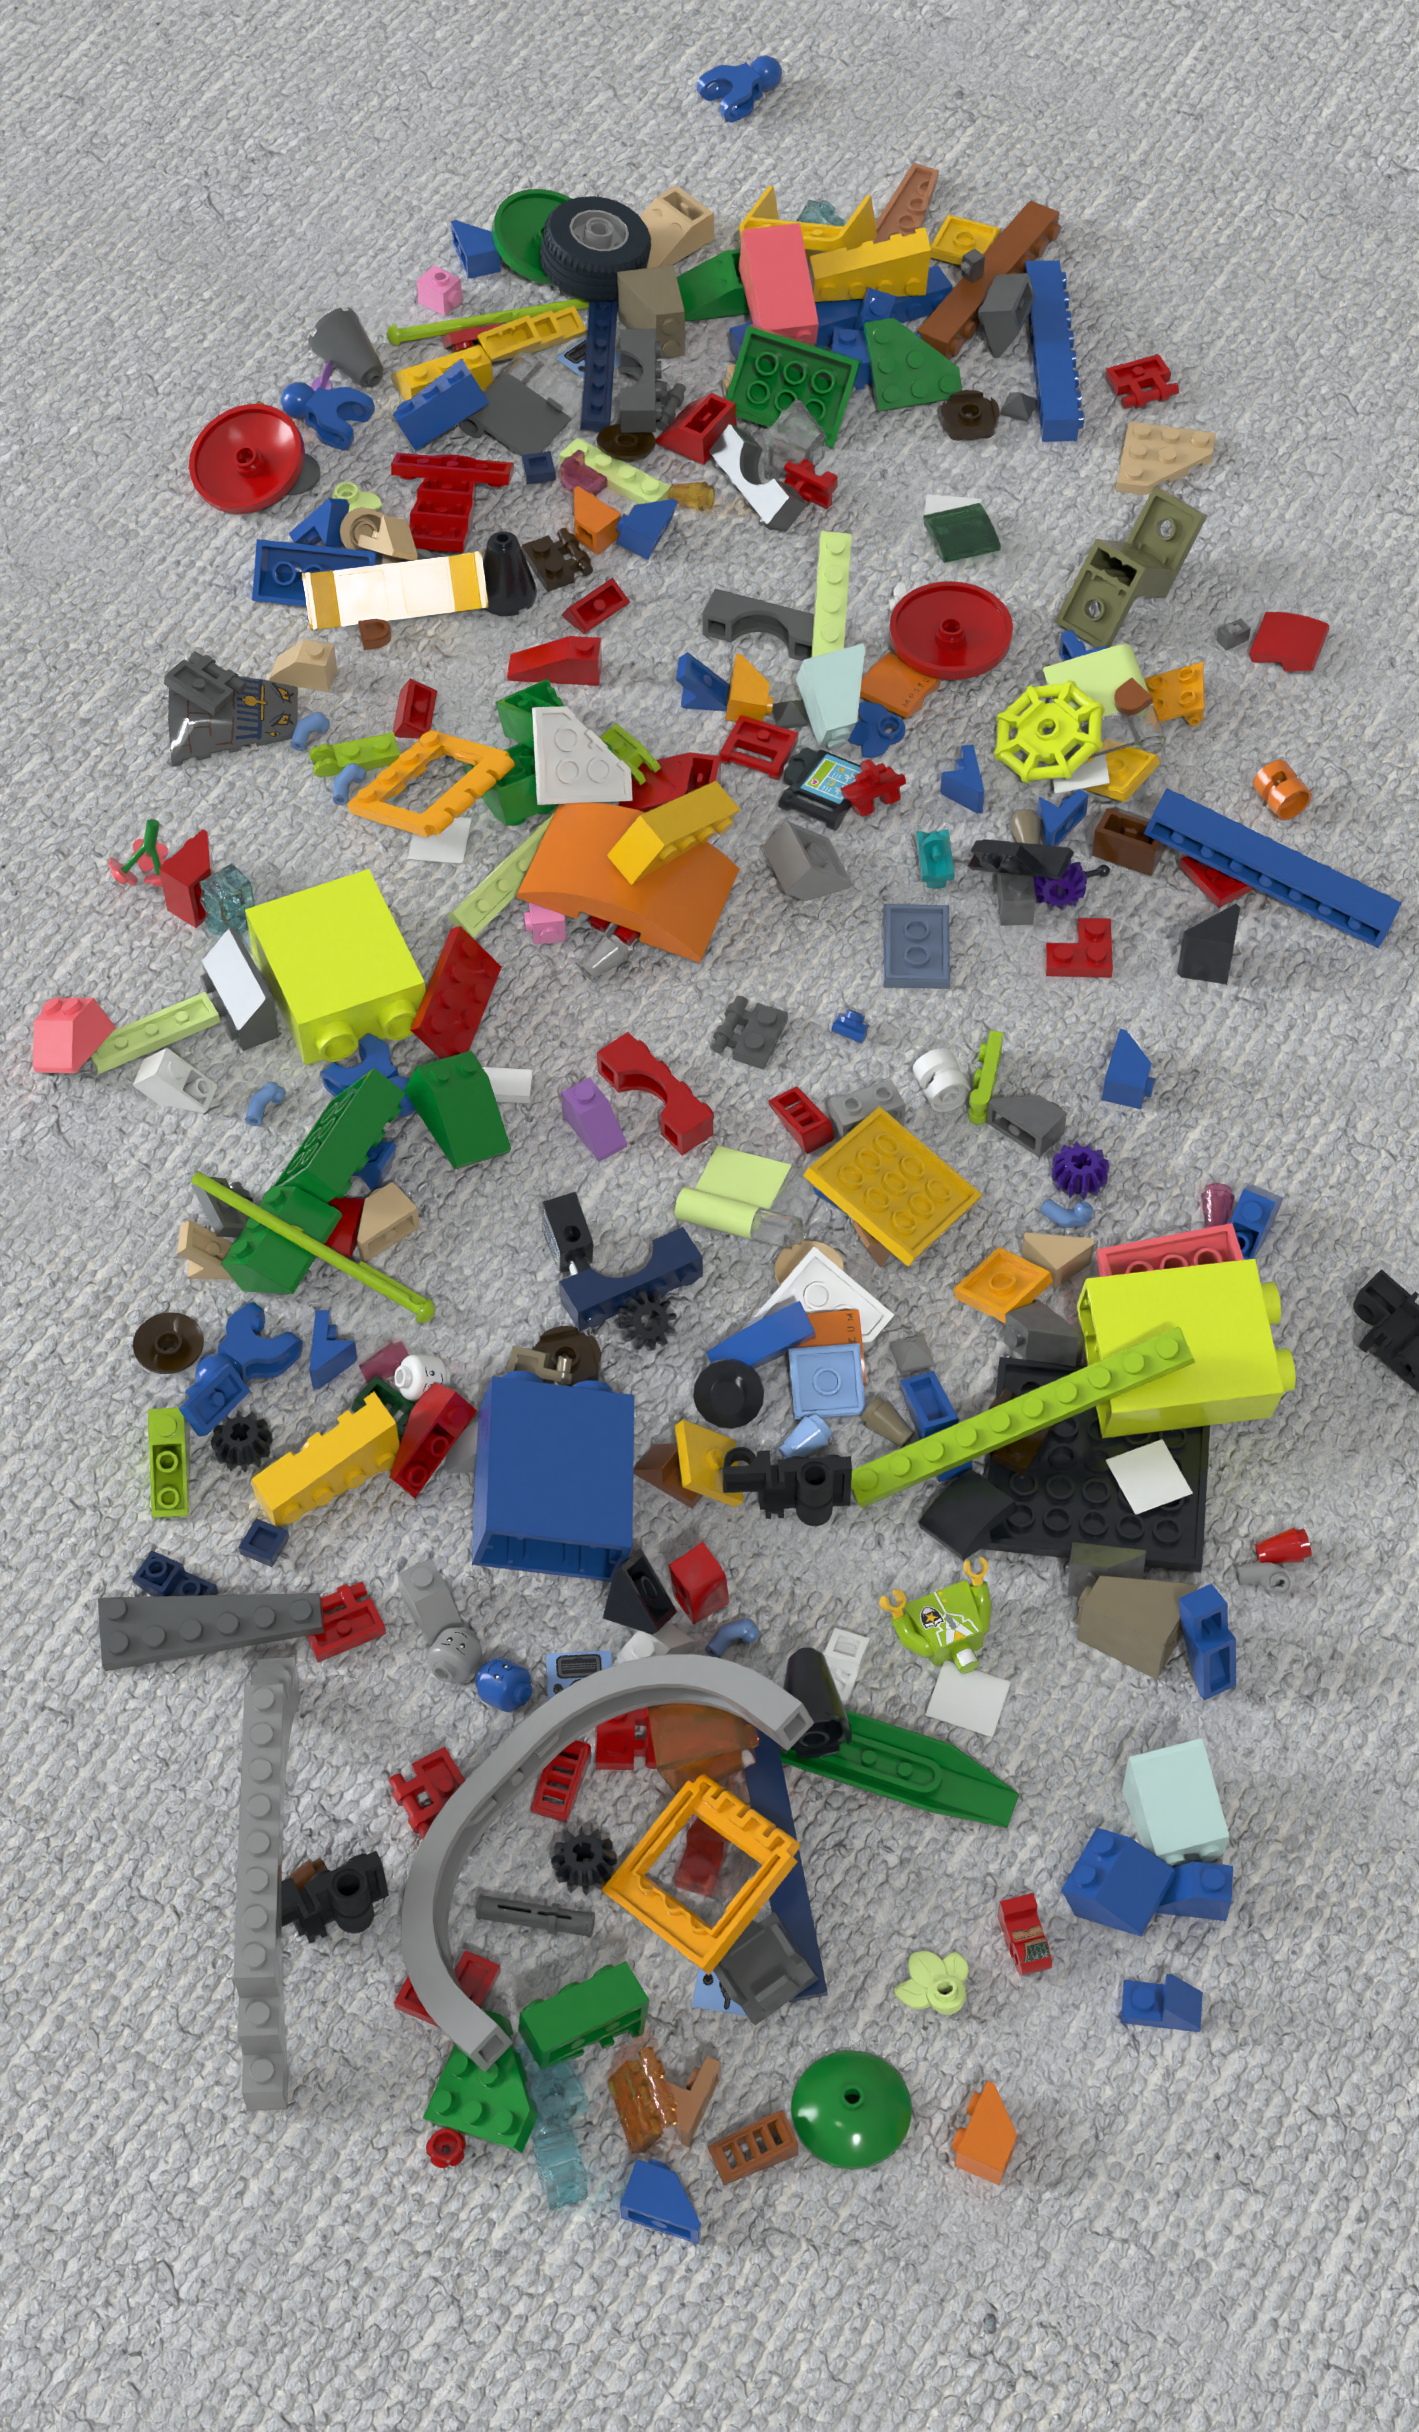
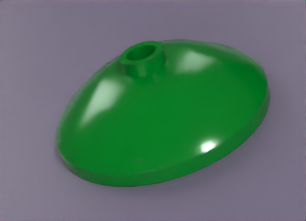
M844 2050L821 2057L803 2072L793 2091L791 2117L799 2140L813 2156L834 2167L862 2169L881 2163L894 2154L901 2146L911 2123V2098L903 2078L888 2062L867 2052ZM854 2094L860 2100L855 2104H850L845 2100V2097Z

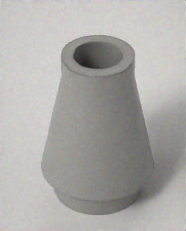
M612 934L608 938L603 937L585 962L580 965V969L589 980L593 981L597 976L624 963L625 957L629 955V951L616 935Z

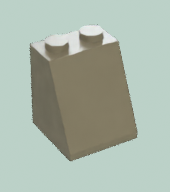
M674 265L617 272L618 317L620 322L627 329H655V341H661V359L685 356V311Z
M1099 1576L1093 1588L1087 1586L1084 1589L1078 1602V1606L1081 1609L1075 1620V1623L1079 1625L1077 1640L1157 1680L1183 1635L1179 1598L1196 1591L1198 1587L1190 1583Z

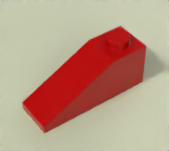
M568 636L510 654L507 681L541 682L548 678L550 683L599 686L602 669L601 638Z

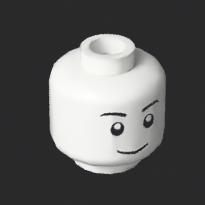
M409 1355L395 1371V1384L399 1387L402 1396L410 1401H418L433 1382L447 1388L450 1384L449 1369L437 1356Z

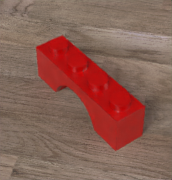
M627 1032L597 1052L598 1073L618 1093L629 1090L645 1091L655 1095L664 1103L665 1108L660 1114L661 1135L682 1156L713 1135L714 1113L705 1102L701 1103L692 1094L691 1089L685 1082H679L671 1074L666 1063L661 1060L658 1061L650 1053L643 1041H637Z

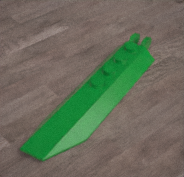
M703 1709L695 1711L692 1718L695 1723L713 1731L718 1730L714 1734L713 1740L739 1748L732 1713L725 1711L724 1715H720ZM846 1709L845 1711L852 1728V1739L848 1745L846 1741L840 1744L839 1752L821 1758H799L795 1750L789 1749L786 1754L779 1749L781 1761L784 1764L930 1813L1008 1828L1019 1797L1018 1792L956 1746Z

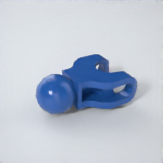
M768 55L757 57L750 66L746 62L739 66L720 65L704 73L699 78L697 92L707 101L722 98L720 103L721 115L728 122L733 123L751 114L755 101L763 96L762 91L772 90L780 83L782 68L778 60Z
M294 382L283 389L280 398L282 408L287 415L294 419L305 418V425L312 427L316 431V435L321 443L340 450L348 449L354 441L353 429L345 421L352 420L364 423L375 412L372 398L351 387H338L332 390L318 387L314 391L311 386L304 382Z
M369 1033L358 1040L359 1055L363 1061L361 1064L345 1068L331 1063L320 1072L325 1089L333 1096H336L373 1068L403 1091L410 1078L399 1076L398 1069L393 1066L389 1046ZM406 1094L399 1103L402 1106V1110L396 1118L407 1117L416 1111Z
M254 1302L248 1303L228 1318L226 1339L218 1345V1353L204 1357L197 1365L195 1372L196 1383L231 1363L244 1383L253 1378L278 1377L300 1358L303 1350V1341L288 1331L273 1339H263L257 1336L264 1329V1309Z

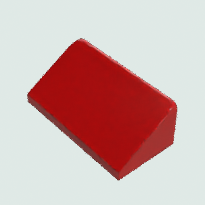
M612 577L568 607L562 613V616L579 631L586 634L628 605L630 601Z
M411 678L406 682L399 693L393 726L395 737L420 739L423 734L431 730L437 690Z

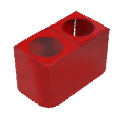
M703 1541L669 1564L674 1598L692 1624L698 1623L729 1604L726 1575Z

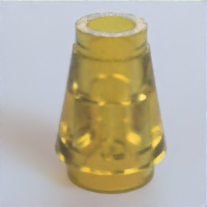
M707 482L672 484L669 489V499H675L680 505L703 512L705 509L712 508L715 499V489L712 485H708Z

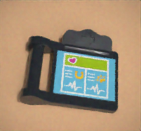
M804 747L799 754L790 757L789 767L785 770L783 781L791 787L782 794L778 807L786 811L793 809L826 823L827 828L836 831L840 827L846 813L852 807L851 801L842 797L841 788L856 781L855 775L861 773V765L824 750L815 752L811 748ZM799 794L803 797H806L820 804L833 808L834 810L831 812L817 805L797 798V796Z

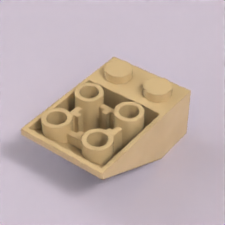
M677 185L656 197L640 215L651 235V250L647 268L671 266L714 240V213Z

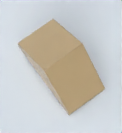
M1024 1232L1022 1258L1050 1271L1053 1279L1050 1286L1055 1289L1091 1264L1094 1238Z

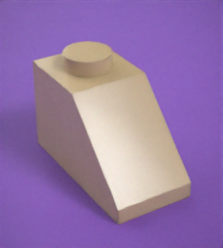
M302 640L277 656L269 681L329 692L337 672L334 644Z
M393 1181L383 1188L374 1190L364 1201L357 1239L360 1259L364 1263L420 1227L417 1207Z

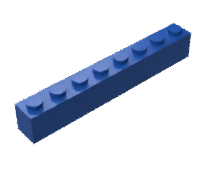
M1060 260L1026 261L1025 273L1029 274L1035 294V299L1028 312V324L1042 442L1077 441L1078 429H1083L1084 413L1083 411H1078V408H1081V391L1076 390L1079 385L1078 370H1073V368H1076V350H1071L1074 346L1073 330L1068 331V328H1071V311H1066L1069 307L1068 291H1063L1066 290V272H1061Z
M938 265L929 267L926 295L896 297L889 318H895L900 323H905L933 313L953 290L952 284ZM863 299L815 302L819 326L817 341L814 344L821 347L832 345L834 328L853 330ZM752 321L730 328V351L736 361L738 360L747 326L753 325Z
M1166 788L1144 832L1145 835L1376 948L1380 947L1402 903Z

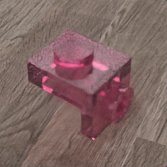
M580 449L565 458L560 465L561 486L574 493V488L579 486L596 496L608 486L606 476L585 464V453Z

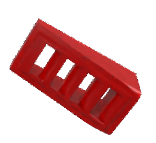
M798 1086L768 1101L771 1109L807 1154L834 1140L831 1121ZM797 1102L799 1103V1104H797V1105H795V1106L789 1108L788 1110L785 1109V1108H787V1107H789V1106H791V1105H793V1104H795V1103H797Z
M578 1740L573 1741L543 1769L531 1806V1813L565 1823L568 1822L592 1757L590 1744ZM556 1767L573 1771V1776L555 1771ZM555 1782L561 1785L568 1786L569 1789L567 1791L564 1789L550 1786V1783ZM545 1796L564 1800V1804L561 1806L544 1801Z

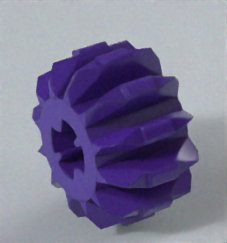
M1070 860L1068 868L1061 879L1033 876L1035 894H1037L1039 903L1048 902L1050 909L1055 905H1060L1064 911L1067 903L1076 907L1079 898H1084L1086 893L1087 875L1085 871H1082L1080 862L1071 863Z
M1077 1141L1073 1148L1063 1145L1060 1153L1055 1154L1053 1158L1052 1181L1057 1182L1058 1192L1068 1190L1069 1199L1074 1194H1080L1083 1200L1087 1197L1088 1193L1097 1196L1100 1188L1105 1187L1108 1182L1107 1173H1109L1110 1167L1108 1160L1104 1159L1102 1149L1093 1151L1091 1142L1086 1147H1081Z

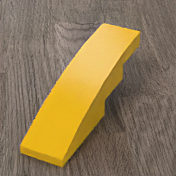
M573 305L555 313L550 310L532 318L527 315L480 333L477 337L490 361L494 362L562 344L584 336L587 330Z

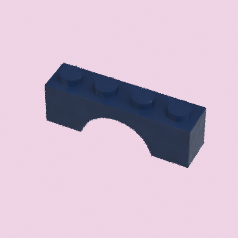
M684 1227L652 1240L653 1254L649 1263L634 1275L623 1278H611L588 1268L559 1281L560 1301L575 1326L579 1329V1332L589 1327L593 1328L601 1325L605 1320L618 1315L617 1312L620 1308L629 1309L625 1299L633 1297L637 1300L638 1292L645 1291L648 1298L652 1293L657 1292L660 1294V1298H662L669 1291L681 1286L691 1285L703 1277V1257Z

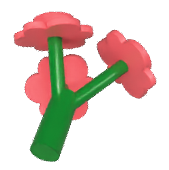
M147 820L144 839L134 841V852L125 865L110 857L108 865L112 869L110 873L116 881L121 884L128 882L134 886L138 879L129 870L135 863H139V868L144 872H150L154 867L156 873L145 876L144 883H153L154 887L162 886L159 868L164 863V858L168 854V848L157 841L160 825L158 820Z

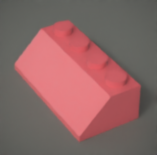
M1232 1223L1100 1248L1096 1252L1099 1277L1244 1260Z

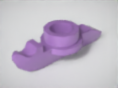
M328 361L322 371V375L313 380L311 387L314 391L318 387L327 390L333 389L332 382L329 379L332 376V361Z

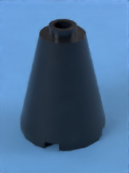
M505 531L491 535L488 539L483 559L488 608H485V610L497 616H515L519 614V610L526 606L528 610L534 604L537 597L536 583L518 538L514 534Z
M808 1647L797 1650L788 1658L783 1689L804 1705L814 1724L790 1749L797 1751V1757L821 1758L833 1755L840 1751V1744L846 1741L848 1745L851 1742L852 1728L824 1654ZM776 1743L779 1749L787 1754V1750Z

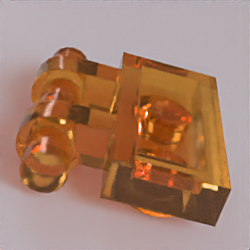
M653 2047L641 2049L638 2052L640 2061H625L607 2079L631 2154L646 2152L664 2134L662 2125L663 2128H670L678 2124L674 2110L677 2107V2103L673 2093H668L663 2078L666 2072L662 2060L656 2058Z

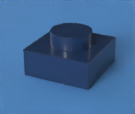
M550 451L521 455L527 484L556 480V471Z
M256 1518L239 1545V1552L243 1556L273 1567L290 1539L287 1530Z

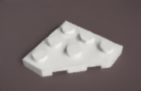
M567 706L532 708L537 805L632 801L631 768L623 760H619L591 729H587L575 717L576 715Z
M813 1246L745 1327L747 1328L767 1316L800 1301L806 1314L859 1309L862 1342H872L892 1319L894 1314Z

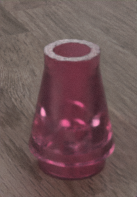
M1221 1183L1206 1185L1204 1192L1200 1195L1205 1228L1227 1224L1235 1200L1232 1188Z
M402 1340L394 1344L391 1341L366 1362L358 1366L368 1384L375 1375L380 1379L395 1376L396 1369L409 1354Z

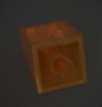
M672 1703L647 1707L657 1771L676 1795L688 1780L694 1783L702 1774L708 1775L718 1783L757 1762L754 1747L759 1746L758 1734L755 1726L743 1718L718 1708L698 1704Z

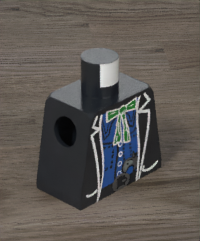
M576 1192L543 1201L542 1232L558 1271L561 1273L570 1271L573 1276L591 1268L590 1264L593 1262L594 1245Z

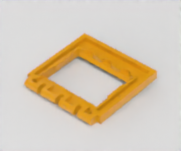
M430 730L423 734L420 740L412 747L404 751L387 769L381 771L378 777L369 785L358 791L357 795L347 803L351 814L426 838L432 834L438 836L454 822V818L460 817L475 803V799L481 798L496 784V780H501L515 767V763L507 751ZM443 754L454 757L455 760L475 765L422 814L385 803L388 798L401 793L406 788V783L410 779L419 777L427 770L426 766L430 761L440 758Z
M702 1774L694 1783L689 1780L685 1783L601 1891L701 1970L710 1975L798 1862L793 1856L798 1851L800 1843L782 1829L776 1828L774 1823L756 1810L750 1809L749 1805L730 1791H725L723 1786L708 1775ZM693 1814L762 1864L751 1880H747L726 1907V1913L714 1928L645 1876Z

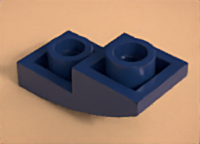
M155 1551L149 1553L132 1578L134 1584L153 1597L217 1595L219 1593L215 1584L186 1572L182 1563Z

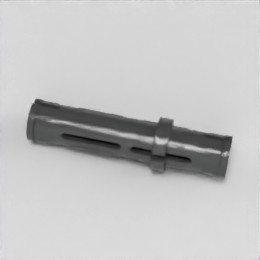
M480 1894L476 1906V1919L478 1920L484 1919L545 1929L551 1935L563 1932L591 1938L595 1925L594 1912L588 1913L564 1909L558 1903L546 1906Z

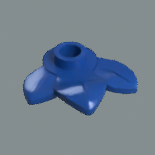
M861 702L858 708L861 721L856 723L847 741L854 745L862 746L863 757H879L888 750L890 745L896 744L904 738L905 724L898 716L889 714L883 705L873 702ZM893 729L895 732L886 733L885 730Z

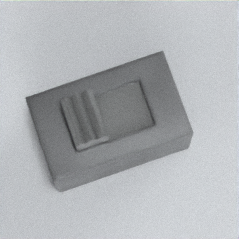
M975 248L963 255L961 264V276L971 283L984 276L985 256Z
M1240 618L1218 628L1217 641L1227 651L1248 641L1251 628Z

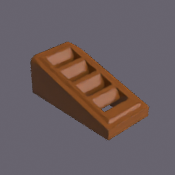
M781 2110L708 2146V2151L724 2186L798 2156L799 2146L784 2111ZM775 2131L778 2132L782 2144L776 2146L771 2135ZM762 2137L767 2151L762 2154L755 2139ZM745 2143L753 2158L747 2162L740 2148V2145ZM730 2149L738 2165L731 2169L724 2153Z

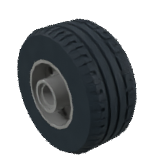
M577 197L560 204L547 217L541 242L540 263L551 282L561 291L572 297L593 302L618 300L617 272L647 268L651 250V235L640 216L626 205L604 197Z

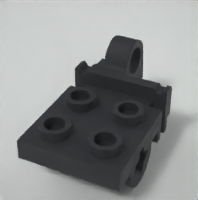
M1381 1269L1358 1292L1353 1303L1354 1311L1358 1317L1367 1324L1375 1325L1362 1339L1359 1348L1366 1353L1376 1343L1379 1348L1374 1354L1419 1393V1305L1414 1302L1419 1294L1416 1291L1412 1295L1409 1294Z
M736 1447L729 1450L725 1455L723 1492H759L760 1510H765L766 1519H771V1514L777 1513L778 1518H784V1509L796 1508L797 1516L801 1522L809 1526H820L831 1518L833 1506H850L851 1456L827 1455L823 1458L792 1456L787 1459H778V1465H771L770 1450L757 1451L756 1457L750 1449ZM737 1461H744L749 1464L747 1466H731Z
M377 1851L369 1854H358L349 1859L345 1865L332 1871L323 1870L318 1872L310 1881L304 1883L305 1888L299 1891L292 1877L282 1881V1927L293 1922L299 1936L306 1935L309 1944L315 1942L314 1937L321 1935L322 1938L326 1937L327 1931L324 1925L335 1920L338 1926L347 1933H360L369 1928L374 1919L372 1903L389 1896L383 1863Z

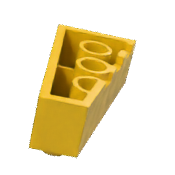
M926 228L915 229V234L903 237L901 233L891 235L890 240L873 244V241L864 242L860 247L852 250L844 247L809 256L808 269L814 302L863 299L867 287L896 297L926 295L931 247Z
M714 781L640 815L607 854V857L632 885L700 843L707 842L715 834L722 835L734 825L735 822L732 819L741 809L720 784Z
M375 1392L364 1398L367 1405L353 1415L349 1410L337 1418L339 1424L325 1435L316 1432L309 1437L301 1452L298 1454L291 1451L251 1479L255 1498L273 1525L281 1527L284 1524L294 1523L311 1509L317 1506H324L342 1492L361 1486L366 1479L373 1475L392 1469L400 1446L397 1425Z

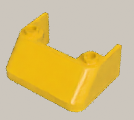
M774 186L767 187L739 225L740 238L742 240V233L745 229L800 223L807 262H809V256L844 247L848 250L856 249L862 243L874 241L877 237L871 196H865L845 226L779 220Z

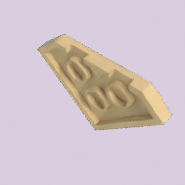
M1129 421L1116 491L1147 495L1151 493L1153 487L1165 481L1171 483L1187 475L1189 469L1199 464L1203 467L1211 463L1216 433Z

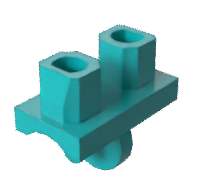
M949 830L932 831L930 833L916 831L922 882H926L927 888L946 887V881L954 880L955 876Z

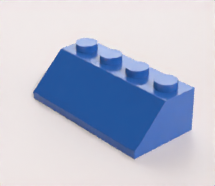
M257 539L252 601L307 607L302 574L382 565L383 553Z

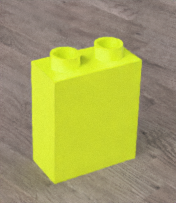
M369 869L245 909L252 951L305 1065L322 1059L335 1062L349 1057L359 1047L358 1040L367 1033L374 1035L380 1040L384 1038L402 1040L414 1034L410 1029L426 992L425 982Z
M1255 1259L1086 1278L1077 1303L1081 1331L1084 1335L1088 1366L1178 1326L1183 1332L1195 1363L1097 1405L1102 1438L1271 1418L1284 1392L1294 1390L1296 1374L1291 1351L1289 1348H1274L1270 1325L1279 1324L1281 1320V1302L1278 1288L1275 1282L1260 1283Z

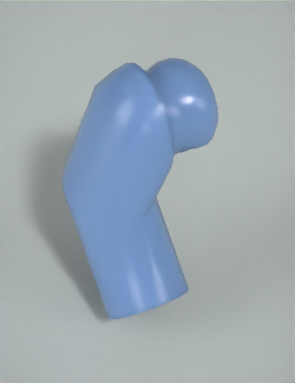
M314 712L299 720L296 724L290 746L298 751L305 750L309 734L315 730L320 734L326 732L330 727L329 719L323 713Z
M357 763L347 764L334 778L333 802L335 804L345 805L348 803L349 786L352 781L358 784L365 779L366 770L364 767L358 766Z
M268 1082L252 1095L245 1118L246 1123L252 1126L261 1125L266 1105L270 1101L280 1104L286 1095L285 1088L278 1086L276 1082Z
M1051 1199L1046 1200L1040 1209L1041 1214L1062 1228L1086 1226L1092 1220L1091 1215L1094 1212L1093 1207L1087 1202L1082 1201L1076 1204L1075 1209L1066 1210Z
M748 1618L724 1624L707 1644L705 1651L711 1657L721 1658L731 1643L739 1638L745 1644L753 1643L760 1635L759 1628L754 1626V1621Z

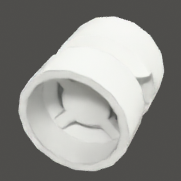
M946 1048L931 1050L915 1062L913 1072L920 1086L924 1089V1094L934 1111L948 1112L958 1108L968 1100L971 1088L960 1071V1067L951 1050Z

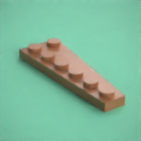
M916 163L912 164L875 223L877 237L874 239L873 244L888 241L891 235L899 233L902 234V237L915 234V229L922 228L938 182L939 170Z

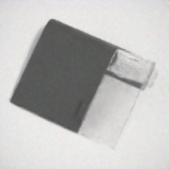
M521 352L483 391L489 404L461 421L459 425L472 438H480L487 431L520 456L540 453L544 451L581 410L582 391L540 362L534 355Z

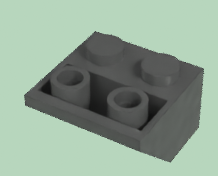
M1028 273L996 275L991 287L988 288L983 305L979 308V320L984 325L986 342L991 347L994 358H1000L1019 335L1035 299Z

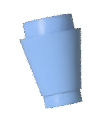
M813 1414L809 1418L805 1416L778 1450L784 1459L792 1456L804 1458L827 1445V1440L832 1436V1432L817 1414Z

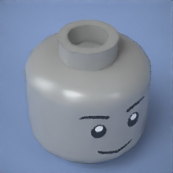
M463 1627L448 1628L440 1633L427 1654V1662L434 1676L440 1681L461 1683L469 1678L482 1658V1648L477 1636L469 1629Z

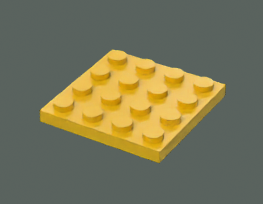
M880 1106L809 1166L803 1175L908 1267L965 1215L983 1195Z

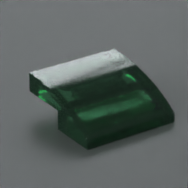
M980 503L923 515L924 527L934 539V550L944 563L1001 550V544L993 524Z

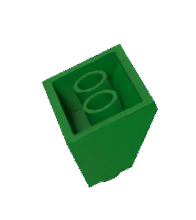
M271 1186L259 1204V1207L290 1225L298 1226L304 1230L306 1235L322 1244H325L342 1217L339 1210L300 1188L292 1186ZM250 1217L237 1240L231 1245L221 1265L242 1291L293 1294L317 1256Z

